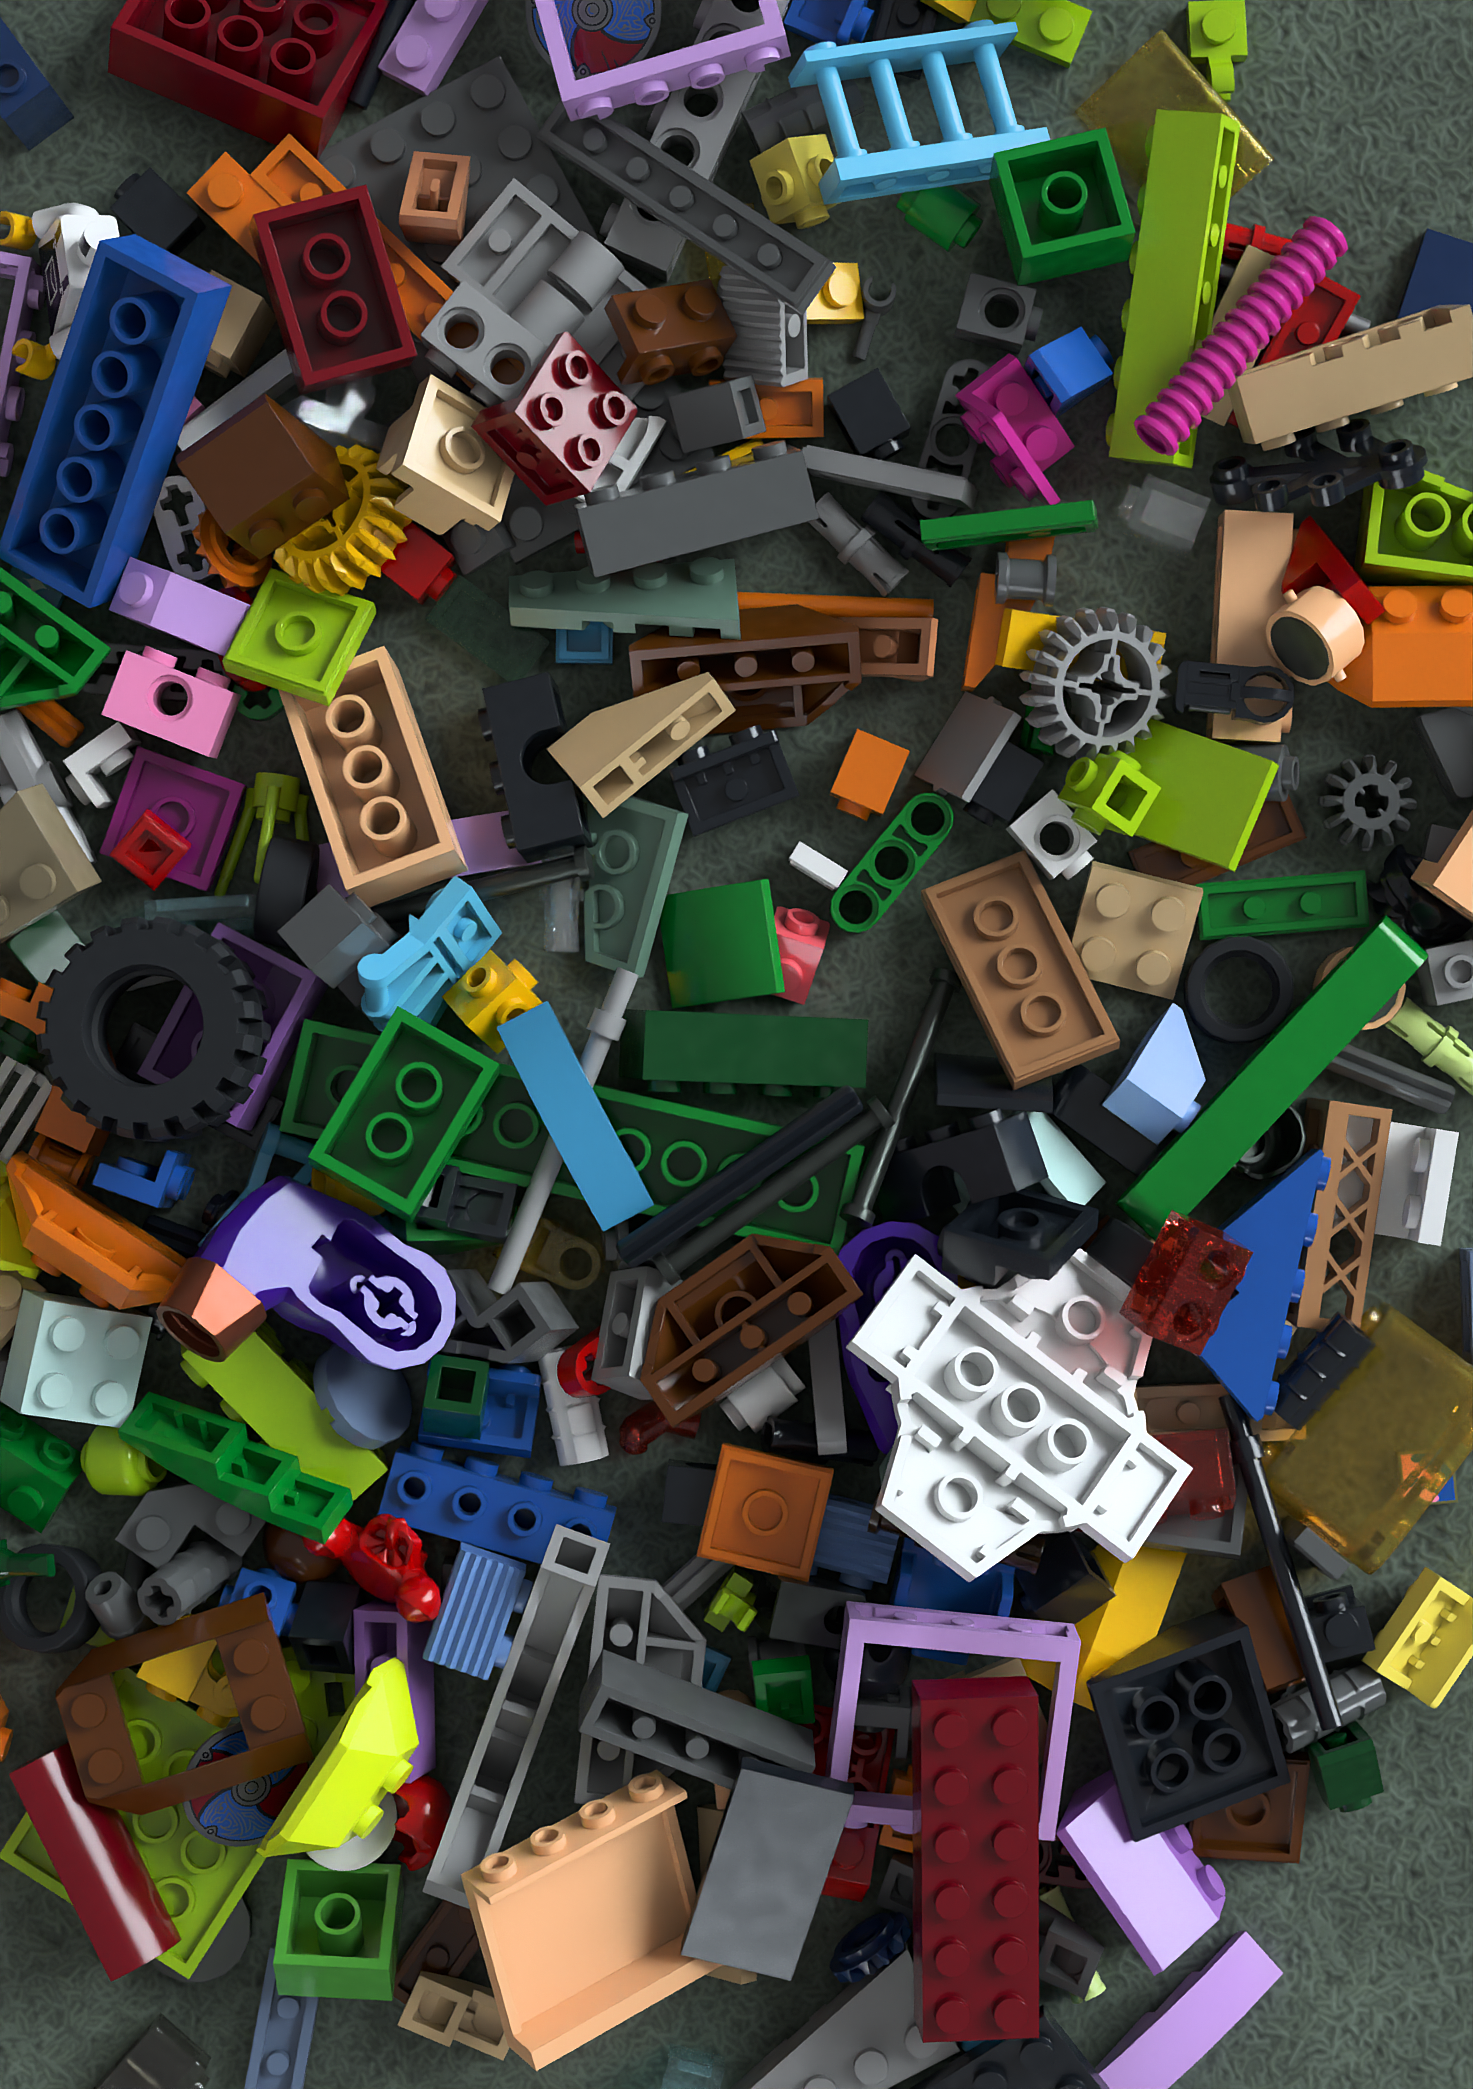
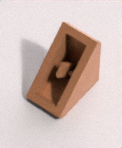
M413 152L399 213V225L406 241L458 246L464 239L471 156Z

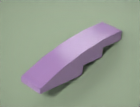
M1246 1931L1237 1932L1200 1972L1189 1974L1155 2012L1144 2014L1096 2066L1095 2070L1110 2089H1168L1249 2011L1283 1972Z

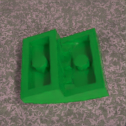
M769 879L666 895L660 916V927L672 1009L785 992Z

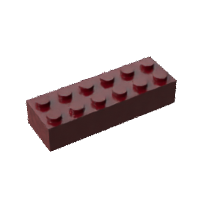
M1028 1676L912 1680L914 2018L922 2042L1039 2038L1038 1695Z

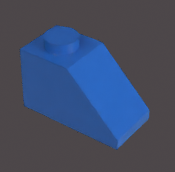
M1079 327L1030 354L1024 369L1055 417L1058 418L1110 381L1113 372L1109 366L1114 363V360L1106 345L1096 334L1089 338L1083 328Z

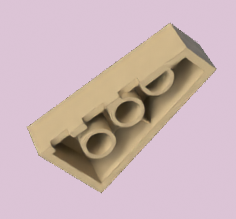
M1470 304L1438 305L1246 369L1241 376H1235L1236 382L1228 389L1243 443H1261L1263 451L1279 448L1296 441L1294 432L1315 426L1317 433L1329 431L1349 424V415L1368 409L1371 415L1383 413L1404 405V398L1424 393V396L1428 397L1458 387L1457 382L1473 377V314Z

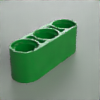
M923 793L912 798L836 890L830 901L829 912L833 923L839 929L846 933L858 934L869 930L875 925L946 838L953 826L954 815L951 806L943 797L934 793ZM919 805H932L941 813L942 826L936 834L930 836L922 835L913 828L911 814ZM894 848L905 856L907 867L901 878L888 880L881 877L877 872L875 858L881 850ZM860 892L870 901L871 914L864 923L851 924L840 915L839 902L845 894Z

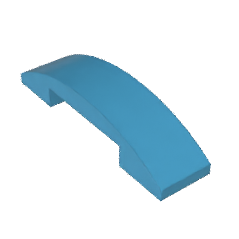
M546 1001L496 1027L548 1132L602 1231L604 1232L653 1206L654 1203L620 1142L549 1002Z

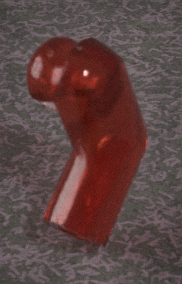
M655 1401L648 1402L625 1417L619 1427V1444L626 1453L640 1455L647 1451L649 1443L665 1432L695 1440L702 1413L699 1412L672 1428Z

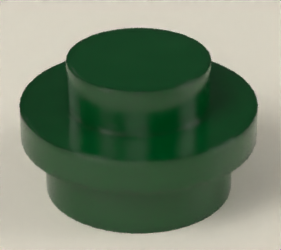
M7 1018L3 1027H0V1052L25 1066L31 1057L42 1062L45 1055L38 1053L36 1034L22 1024Z

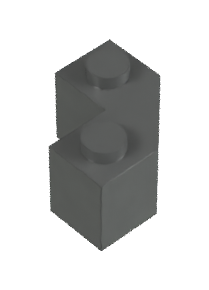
M477 1269L446 1270L456 1292L455 1324L444 1347L440 1351L488 1358V1360L508 1364L535 1362L579 1329L549 1282L519 1283L497 1300Z
M176 1480L157 1484L155 1488L149 1490L115 1540L159 1569L160 1565L167 1564L174 1559L175 1554L179 1553L196 1526L242 1557L252 1546L267 1524V1521L220 1500L187 1480Z

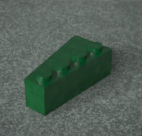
M625 1009L622 1016L627 1021L620 1036L619 1076L647 1080V1091L681 1092L682 1081L703 1082V1093L737 1094V1083L758 1084V1095L792 1096L793 1085L813 1086V1097L824 1098L845 1085L853 1088H866L868 1019Z

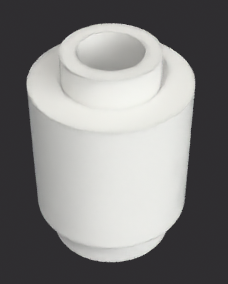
M782 1357L729 1394L728 1398L719 1405L739 1431L749 1425L756 1434L763 1428L768 1416L778 1417L798 1401L795 1395L806 1387Z

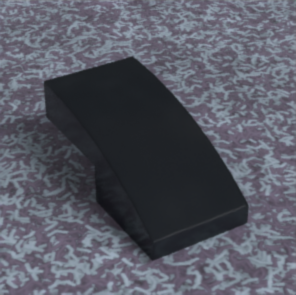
M445 1165L413 1222L475 1239L505 1244L512 1227L520 1190L518 1184L464 1175L459 1167Z

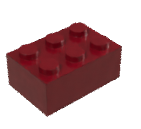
M366 184L253 214L249 230L299 395L411 365L417 356V352Z

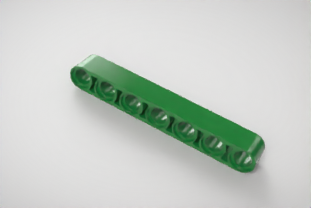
M1387 915L1382 917L1208 1101L1182 1133H1179L1119 1197L1116 1205L1155 1242L1160 1243L1416 972L1427 959L1428 953Z

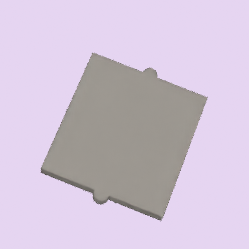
M965 691L914 776L932 785L933 791L942 797L949 793L969 803L1022 717L1014 711L1002 707L1001 702L993 696L985 700Z

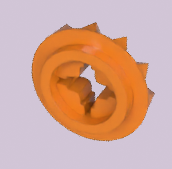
M208 508L198 515L199 524L194 528L192 534L201 543L195 554L204 557L209 564L207 574H219L224 588L237 586L242 592L263 583L272 565V554L270 553L260 560L235 542L231 556L226 548L229 543L228 541H231L232 538L223 532Z

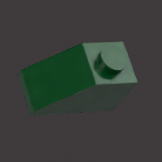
M1356 1720L1341 1727L1339 1732L1334 1731L1318 1739L1316 1744L1310 1743L1304 1746L1305 1752H1308L1310 1758V1767L1321 1799L1329 1810L1339 1808L1340 1812L1343 1813L1356 1811L1372 1803L1371 1796L1384 1792L1372 1738Z

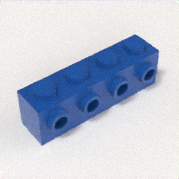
M412 1440L410 1448L400 1445L395 1452L378 1515L390 1514L396 1518H404L408 1526L542 1564L556 1524L607 1542L617 1507L606 1504L608 1495L592 1489L576 1487L574 1495L552 1489L554 1480L548 1477L521 1471L519 1479L497 1473L499 1464L479 1457L467 1456L465 1464L443 1458L445 1449L439 1446Z

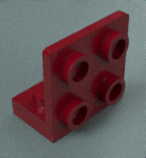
M562 332L555 336L519 396L515 399L482 409L471 427L544 505L548 506L591 492L636 417L638 410L569 332Z

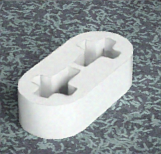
M179 475L169 476L164 480L153 512L168 561L176 574L197 583H205L216 576V574H207L209 567L205 558L202 560L204 569L196 572L191 565H182L181 557L189 554L185 535L192 534L194 528L199 524L198 515L207 507L186 477ZM175 488H179L185 496L193 495V502L185 505L189 524L181 526L179 517L173 510H164V504L172 500L170 491ZM194 537L195 543L199 547L201 543Z

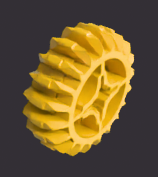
M358 444L348 449L341 445L335 448L350 499L277 548L273 557L279 563L280 568L289 574V578L297 584L303 582L304 586L317 594L327 589L331 593L344 596L351 587L363 590L367 577L370 575L381 577V566L387 559L396 560L393 554L396 545L408 540L403 533V527L410 524L413 520L396 511L394 507L397 497L408 489L409 484L391 475L392 471L388 475L378 471L376 467L381 453L377 454L372 449L363 448Z

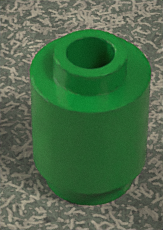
M955 185L904 192L896 205L897 209L906 214L905 222L947 252L956 244L965 249L983 224V220L976 216L981 204Z

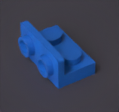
M167 1150L160 1168L135 1158L119 1156L117 1163L99 1164L92 1185L156 1208H173L175 1201L178 1199L184 1201L192 1186L196 1169L188 1166L192 1155L178 1150Z

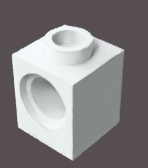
M1052 789L1009 825L1006 830L1049 880L1054 879L1060 873L1069 880L1094 859L1087 850L1097 840L1088 830L1071 819L1073 812L1064 802L1057 798L1058 794ZM1051 823L1059 824L1067 830L1070 843L1068 849L1062 855H1051L1042 848L1040 833L1045 825Z

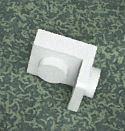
M118 721L63 760L71 772L65 778L66 782L85 806L92 801L97 808L106 809L115 803L96 774L103 771L106 777H108L133 760L134 756L130 750L139 745L141 741L131 726Z

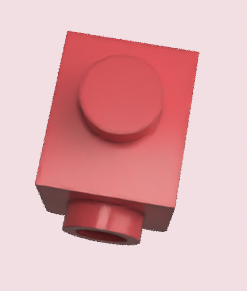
M778 906L774 919L785 992L772 995L805 1005L825 947L830 923L819 919L814 913L805 909H788Z

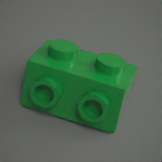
M0 1401V1507L39 1533H42L54 1517L71 1485L83 1471L80 1462L81 1452Z

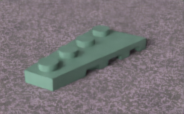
M703 557L693 562L662 564L652 562L599 577H594L590 573L589 567L579 571L556 573L535 570L523 575L509 576L511 626L584 630L590 624V621L603 622L607 627L612 628L613 632L636 634L638 627L642 624L669 626V636L693 637L696 627L720 629L721 639L741 640L734 559L719 560L713 557Z

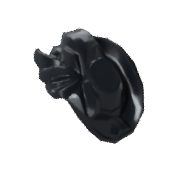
M1403 844L1396 845L1384 862V870L1379 876L1378 883L1375 884L1371 880L1366 881L1367 891L1374 900L1375 912L1382 917L1387 915L1419 944L1429 946L1440 945L1460 938L1473 927V923L1410 879L1421 861L1427 859L1407 853Z

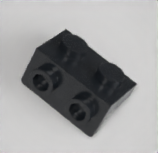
M756 725L729 736L732 746L710 754L708 746L705 745L685 752L676 759L679 767L669 770V775L683 811L688 814L687 821L693 837L799 797L795 782L779 744L776 730L763 733L761 725Z

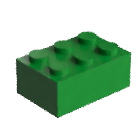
M397 1006L308 1156L310 1166L411 1224L497 1079L499 1063Z

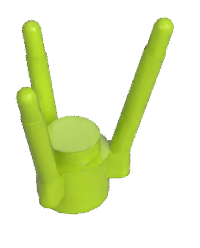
M256 773L254 788H247L244 809L214 892V896L217 899H223L226 894L255 813L256 819L262 821L255 861V883L259 884L265 855L273 838L275 823L289 824L290 816L294 814L296 839L309 841L307 822L309 796L299 794L300 778L277 773Z

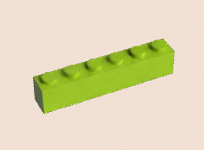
M1156 109L1155 124L1149 127L1146 135L1145 151L1149 159L1147 182L1142 184L1138 193L1137 209L1141 217L1139 240L1135 241L1132 245L1129 258L1130 271L1134 275L1131 298L1125 301L1121 316L1122 329L1126 333L1123 355L1118 357L1113 375L1114 386L1118 393L1115 413L1109 416L1106 425V442L1110 447L1109 457L1127 462L1192 468L1198 427L1196 429H1189V438L1185 442H1178L1179 449L1173 456H1167L1157 453L1141 440L1136 432L1134 422L1139 415H1146L1145 409L1150 402H1158L1157 395L1161 389H1169L1168 382L1172 376L1180 375V367L1184 362H1192V353L1197 348H1203V340L1207 335H1211L1241 124L1222 113Z

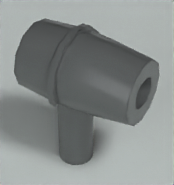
M134 1552L129 1553L127 1556L122 1578L116 1572L102 1573L89 1583L85 1591V1599L99 1621L101 1630L115 1641L158 1627V1624L154 1623L150 1617L141 1611L138 1603L137 1592L142 1587L143 1581L146 1578L149 1562Z

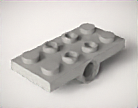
M513 178L442 264V271L459 285L463 280L548 347L557 334L569 332L632 401L645 384L639 382L621 385L617 372L627 356L604 308L612 295L646 290L648 288L627 272L622 263L600 242L584 231L580 230L579 232Z

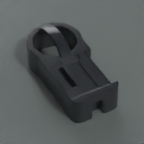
M1184 661L1175 671V682L1177 684L1176 692L1173 695L1172 708L1179 715L1183 713L1184 707H1188V711L1230 715L1232 711L1231 720L1266 725L1283 718L1292 708L1295 698L1294 685L1287 674L1281 669L1272 666L1248 667ZM1266 675L1281 683L1283 689L1245 686V684L1256 676ZM1244 698L1283 701L1284 704L1278 713L1262 717L1255 715L1248 709Z

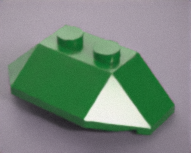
M0 567V711L76 696L110 654L111 648Z

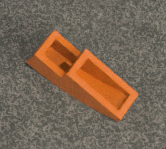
M1055 537L1006 542L1005 552H1007L1009 558L1044 560L1047 554H1052ZM981 573L977 580L961 691L973 692L996 666L995 659L1004 608L1030 611L1036 601L1006 599L1004 604H995L994 574Z

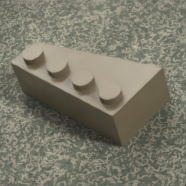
M43 783L17 791L0 809L1 944L102 882Z

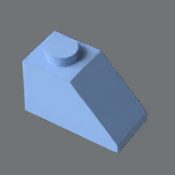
M1172 1003L1149 1028L1102 1103V1106L1156 1145L1173 1128L1182 1133L1189 1126L1201 1108V1105L1195 1102L1194 1099L1206 1081L1183 1010Z

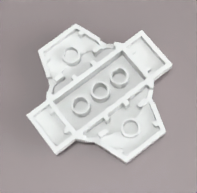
M1080 1248L1049 1281L1029 1279L1017 1274L998 1289H983V1285L960 1289L915 1254L906 1263L846 1346L849 1351L890 1382L885 1390L892 1394L894 1413L898 1423L896 1438L875 1510L968 1582L980 1576L1036 1534L1065 1531L1071 1533L1077 1528L1085 1532L1123 1563L1132 1560L1193 1469L1147 1433L1144 1410L1138 1411L1134 1398L1137 1380L1144 1373L1160 1310Z

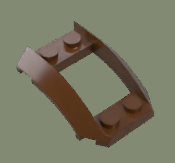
M264 1592L177 1620L170 1625H162L91 1649L55 1691L56 1701L82 1788L89 1803L144 1815L315 1759ZM216 1639L249 1750L145 1784L112 1673Z

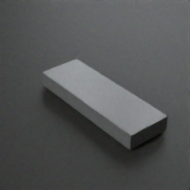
M810 445L802 449L807 471L812 476L974 509L978 490L964 477Z

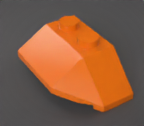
M1473 585L1368 586L1386 611L1369 625L1356 612L1364 632L1365 643L1358 657L1343 668L1347 676L1345 679L1336 682L1333 677L1327 682L1338 691L1371 708L1473 707Z
M21 1150L11 1157L6 1165V1171L22 1246L33 1253L30 1259L36 1266L56 1277H60L63 1272L81 1284L79 1292L86 1299L105 1309L110 1304L121 1310L162 1302L187 1261L185 1257Z

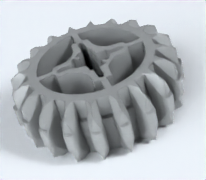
M1083 607L1076 609L1074 619L1065 615L1056 617L1057 633L1046 629L1038 632L1044 644L1042 651L1036 649L1026 651L1030 660L1036 661L1033 672L1026 670L1019 674L1023 681L1031 683V690L1018 697L1023 704L1034 706V709L1025 720L1028 721L1030 726L1041 727L1037 737L1042 743L1050 746L1055 744L1054 750H1056V753L1068 758L1075 756L1078 760L1081 757H1088L1094 761L1098 752L1106 755L1116 752V750L1125 754L1135 752L1134 736L1144 740L1152 738L1147 722L1149 719L1159 721L1165 718L1160 709H1156L1158 698L1165 699L1172 696L1168 689L1160 687V680L1167 677L1172 671L1166 665L1156 664L1166 650L1161 644L1150 643L1154 632L1148 626L1137 625L1135 616L1124 612L1117 614L1112 608L1100 607L1094 613L1092 609ZM1116 648L1119 649L1125 660L1128 680L1122 676L1120 671L1121 656L1116 655ZM1080 652L1077 662L1068 668L1072 660ZM1095 679L1112 684L1110 687L1098 686L1096 691L1079 686L1080 683L1093 684ZM1063 690H1065L1071 698V714L1075 715L1074 723L1068 716L1067 711L1065 709L1063 702ZM1121 703L1117 711L1112 715L1113 709Z

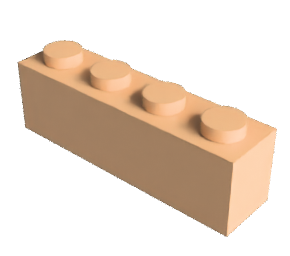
M1224 510L1219 515L1210 663L1248 667L1272 666L1281 669L1289 677H1292L1273 658L1267 645L1265 629L1270 616L1287 603L1281 592V585L1299 529H1293L1294 513ZM1266 675L1256 676L1245 684V686L1283 689L1281 683ZM1244 698L1248 709L1255 715L1262 717L1278 713L1284 704L1283 701ZM1292 708L1283 718L1266 725L1231 720L1232 711L1230 715L1207 713L1206 738L1229 744H1278L1281 742V733L1290 732Z

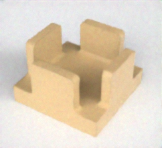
M432 374L419 384L411 408L389 427L376 469L385 475L392 471L391 475L410 485L407 490L397 497L394 508L434 533L444 534L461 519L472 526L477 524L489 531L501 522L515 473L471 427L479 412L487 407Z

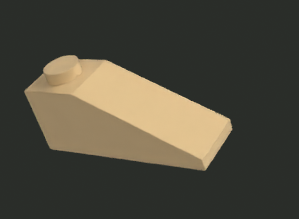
M709 672L590 713L547 748V750L585 798L604 818L735 712L736 709Z

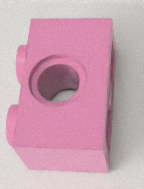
M146 645L142 656L126 650L101 715L217 759L241 695L227 690L231 679L202 667H198L197 673L193 677L174 669L177 657ZM181 684L187 692L188 700L186 707L179 714L169 716L161 707V695L168 686Z

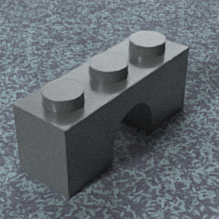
M330 884L277 931L314 974L334 989L338 986L351 1003L365 1016L366 1014L361 1007V998L365 993V988L358 979V962L369 954H383L403 937L398 931L395 932L377 912L374 913L354 892L345 899Z

